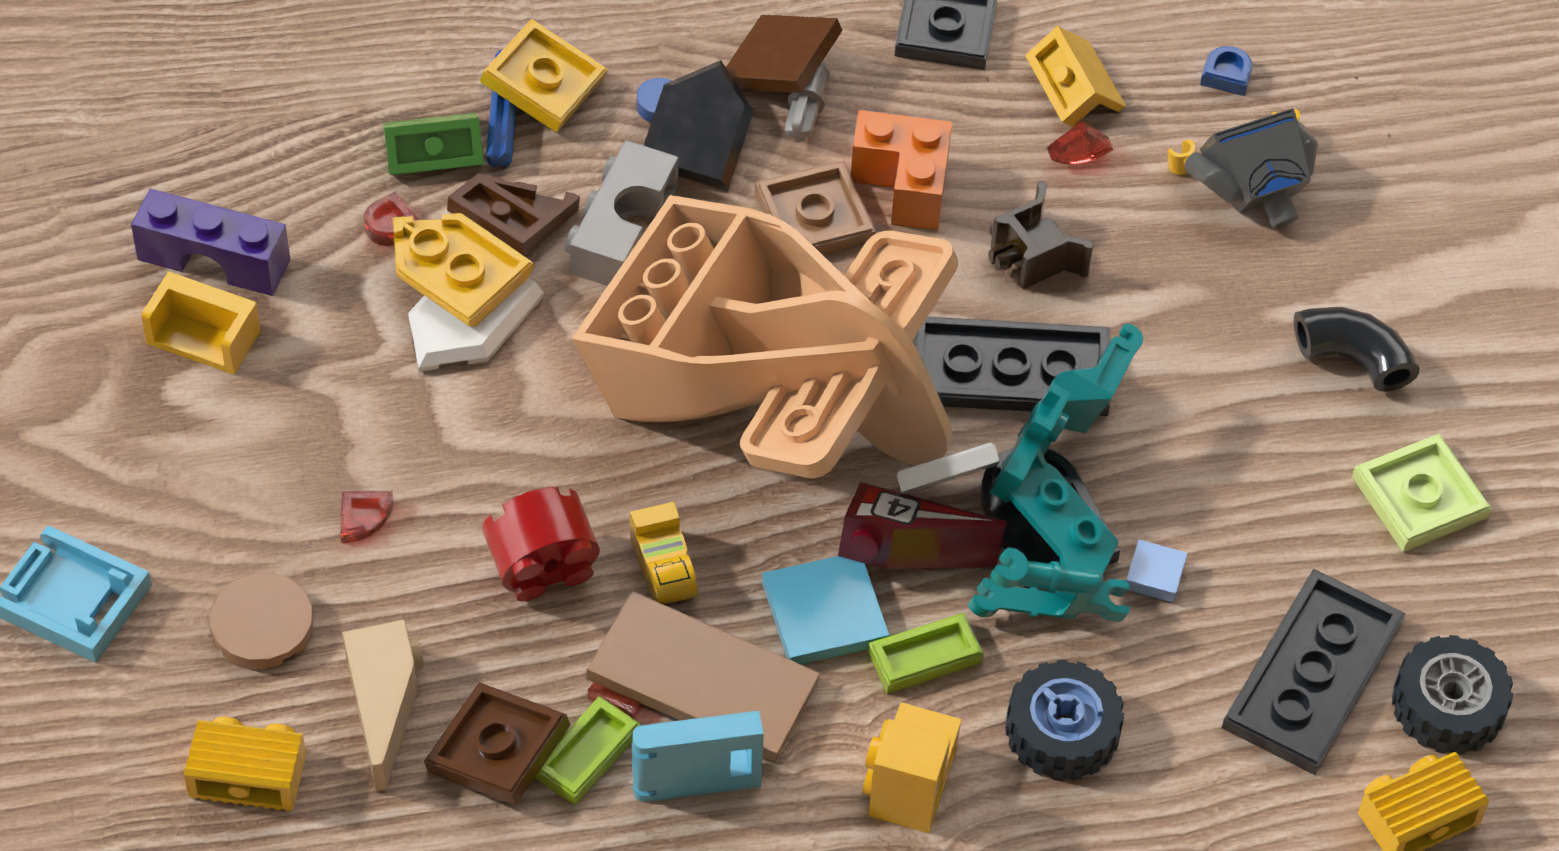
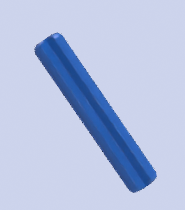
M499 50L496 53L495 58L500 54L502 50ZM493 90L486 151L487 162L493 167H507L512 163L517 106Z

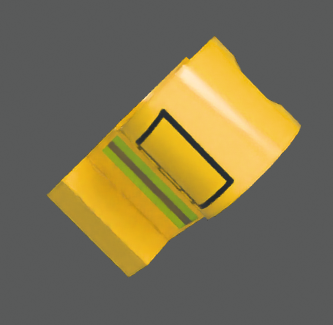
M675 502L630 511V541L652 599L665 605L697 597L698 589L695 572L688 556V549L680 528V517Z

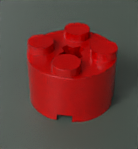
M545 487L523 493L502 505L505 514L495 522L490 514L483 523L482 532L504 588L514 592L517 601L527 602L534 600L545 592L546 586L562 581L568 586L579 585L589 580L594 574L591 565L598 558L600 548L579 495L572 489H569V496L561 495L558 487Z

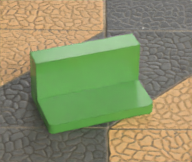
M476 113L382 123L389 175L484 164L479 117Z

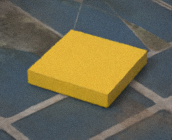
M531 19L483 71L479 82L557 133L604 80L608 69Z

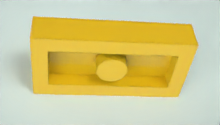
M1056 26L1025 55L1063 123L1074 127L1099 103L1117 112L1126 107L1088 40Z

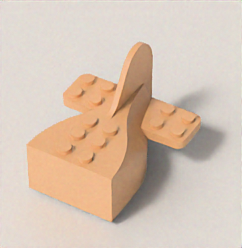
M670 195L572 340L615 418L646 422L694 420L761 404L740 439V447L747 461L752 466L804 478L822 477L834 468L856 431L885 454L904 463L917 466L943 458L952 443L953 435L949 418L925 364L912 341L956 272L959 265L958 259L949 241L903 232L882 231L867 240L851 266L843 275L796 229L774 216L750 208Z

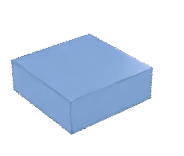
M1138 539L1126 579L1129 583L1128 591L1174 603L1188 553Z

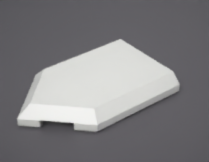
M528 278L477 326L472 327L467 326L432 300L423 296L408 313L419 372L437 370L441 364L467 361L468 365L488 362L544 298V292L536 282Z

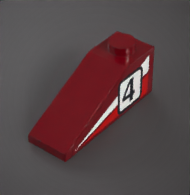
M860 482L845 514L838 556L884 569L996 567L999 562L1007 521Z

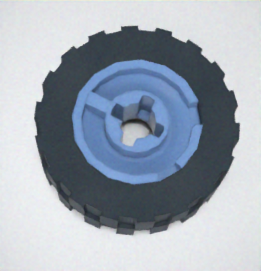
M1057 660L1056 663L1050 664L1045 662L1039 664L1038 668L1032 671L1029 669L1023 674L1022 680L1014 685L1012 695L1009 698L1005 725L1006 736H1009L1008 745L1011 751H1015L1018 755V760L1024 766L1027 765L1032 768L1034 773L1043 776V774L1050 776L1053 780L1062 781V778H1071L1073 781L1082 779V776L1087 774L1093 775L1099 772L1102 765H1107L1111 761L1114 750L1117 751L1124 721V713H1122L1123 701L1121 696H1118L1116 693L1117 687L1112 681H1108L1103 677L1104 673L1098 669L1093 670L1087 667V664L1078 661L1077 663H1070L1067 660ZM1060 715H1066V716H1069V717H1070V718H1061L1060 720H1057V719H1056V717H1058V716H1060Z

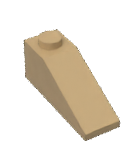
M404 619L342 632L346 661L376 792L387 789L418 690L415 670L424 668L419 638H408Z

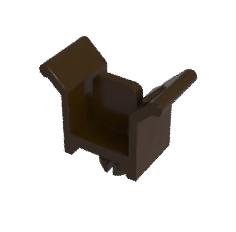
M1044 181L1038 182L1034 201L995 217L994 224L990 226L989 233L992 236L988 256L991 264H995V269L998 271L1007 270L1014 264L1021 273L1019 286L1022 289L1062 271L1076 273L1084 278L1089 275L1093 242L1073 236L1066 237L1052 219H1042L1047 183Z

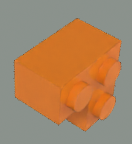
M858 110L852 147L851 176L854 183L894 188L891 225L938 231L952 131L951 121Z

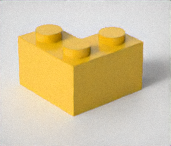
M900 702L895 720L885 719L880 736H873L865 761V767L868 770L862 794L870 796L869 817L930 833L958 747L962 719Z

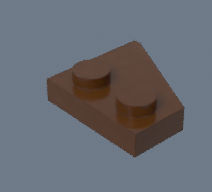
M478 173L448 196L447 211L451 214L462 213L511 248L525 255L579 210L580 197L570 192L565 193L563 200L536 194L537 185L523 182H507L499 177Z

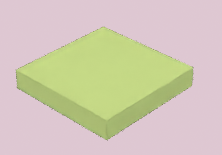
M1440 433L1358 465L1353 470L1352 478L1403 553L1489 518L1492 510Z

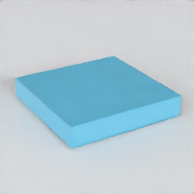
M836 556L762 573V585L786 658L801 665L868 650V643L890 636L865 563Z

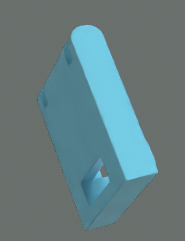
M47 526L40 535L41 541L47 547L33 542L0 586L2 594L0 596V618L97 663L152 586L150 573L56 528ZM110 594L119 595V598L106 616L97 625L93 618Z
M760 711L648 724L635 728L632 742V776L635 798L639 801L647 802L761 787L764 733Z

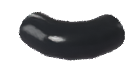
M1345 307L1312 308L1298 311L1294 314L1295 336L1299 349L1305 358L1331 354L1349 357L1362 365L1369 375L1374 388L1382 392L1403 388L1416 379L1420 373V367L1414 354L1399 333L1371 314Z

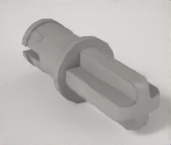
M823 62L802 93L790 92L788 103L790 111L785 125V133L789 137H794L795 142H804L806 137L812 135L817 115L825 107L823 93L830 76V70Z

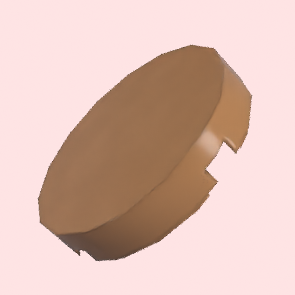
M252 573L233 580L218 593L210 608L209 627L215 645L222 651L223 656L231 663L249 669H271L284 664L283 660L289 658L294 653L296 657L306 648L313 634V608L305 590L292 579L275 573Z

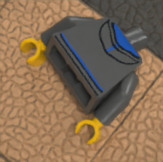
M1291 108L1279 113L1272 112L1270 116L1214 133L1200 148L1201 153H1195V144L1192 140H1184L1182 142V154L1174 152L1171 148L1167 150L1168 168L1177 175L1190 174L1227 203H1232L1235 210L1240 213L1263 206L1272 229H1277L1299 218L1290 197L1298 194L1310 182V176L1314 172L1318 142L1305 126L1299 122L1300 112L1297 109Z

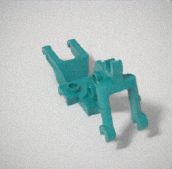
M1126 323L1119 331L1120 337L1115 336L1110 341L1105 352L1098 359L1097 367L1061 372L1054 378L1043 399L1036 403L1030 417L1017 435L1019 438L1002 464L1003 468L989 492L1006 503L1010 500L1060 557L1061 565L1055 561L1049 564L1027 561L1024 554L1017 549L1007 548L999 557L1003 565L998 564L991 572L992 579L984 578L977 586V592L981 595L976 594L968 603V608L977 616L990 617L995 615L998 610L1026 613L1031 618L1040 615L1074 619L1080 612L1098 614L1107 621L1120 622L1130 613L1129 606L1116 605L1109 598V595L1123 597L1129 590V583L1118 579L1103 582V573L1119 543L1118 539L1059 471L1046 462L1044 455L1051 442L1056 441L1063 429L1086 433L1112 399L1133 356L1143 344L1142 332L1133 324ZM1017 585L1028 586V587H1030V589H1028V588H1021V587H1015V586H1017ZM1037 588L1049 589V591L1037 590Z

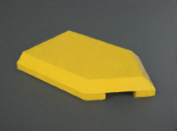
M462 213L442 214V219L413 221V216L393 217L396 276L469 327L477 326L528 279L534 268V263Z

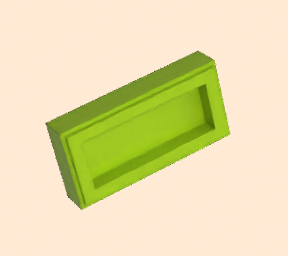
M964 612L868 643V654L887 694L983 663L984 653Z
M599 696L563 735L535 779L575 806L633 742V731L638 726H641V724Z

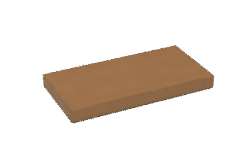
M632 591L587 668L586 679L678 720L760 711L764 733L762 757L776 763L818 683L820 673Z

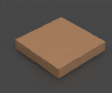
M845 160L755 182V195L763 213L774 216L796 229L822 255L863 245L871 236L876 234L874 225Z

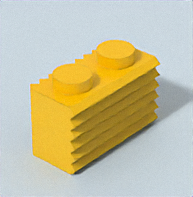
M217 717L213 722L198 720L191 748L189 749V757L184 768V779L188 796L192 799L200 798L204 801L210 799L217 802L220 800L225 804L228 802L235 805L241 803L245 806L253 805L256 808L263 806L266 809L274 808L276 810L284 809L287 812L292 811L306 759L304 736L302 733H296L293 728L284 724H269L264 729L244 726L240 721L231 717Z
M1453 752L1440 759L1436 755L1431 754L1414 763L1407 774L1393 779L1391 775H1383L1372 781L1364 790L1358 815L1383 851H1424L1426 848H1432L1436 843H1442L1445 839L1449 840L1454 835L1458 836L1463 831L1467 832L1472 827L1476 828L1482 822L1489 800L1487 795L1483 794L1482 788L1477 785L1476 779L1471 777L1470 770L1465 768L1463 761H1460L1458 753Z

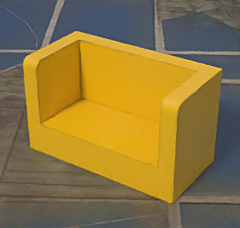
M169 271L141 315L146 344L235 375L261 332L257 302Z

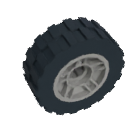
M1449 635V637L1440 638V636L1431 637L1430 641L1425 643L1421 641L1415 645L1411 653L1408 652L1403 659L1393 687L1392 705H1395L1394 715L1397 722L1400 721L1403 725V731L1408 736H1413L1418 740L1417 743L1425 748L1428 746L1436 749L1435 752L1443 754L1446 752H1456L1459 755L1465 754L1466 751L1470 750L1475 752L1482 749L1485 743H1491L1497 737L1499 730L1502 729L1513 699V693H1511L1513 686L1512 677L1508 676L1507 666L1503 660H1499L1493 650L1479 645L1476 640L1471 638L1469 640L1462 639L1457 635ZM1451 692L1454 699L1448 698L1445 693Z

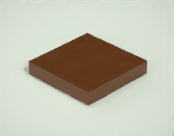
M761 15L726 68L739 89L802 93L843 29L838 18Z
M479 682L428 754L424 764L429 773L516 806L569 728L570 722L565 713Z

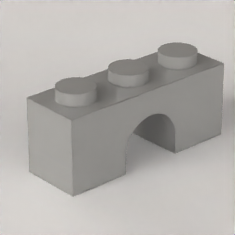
M625 140L617 157H609L603 171V183L599 191L592 190L589 194L584 208V219L580 226L574 225L571 228L565 245V252L570 254L571 274L606 286L610 284L642 237V226L627 222L624 219L631 216H645L654 219L670 195L674 196L678 188L677 156Z

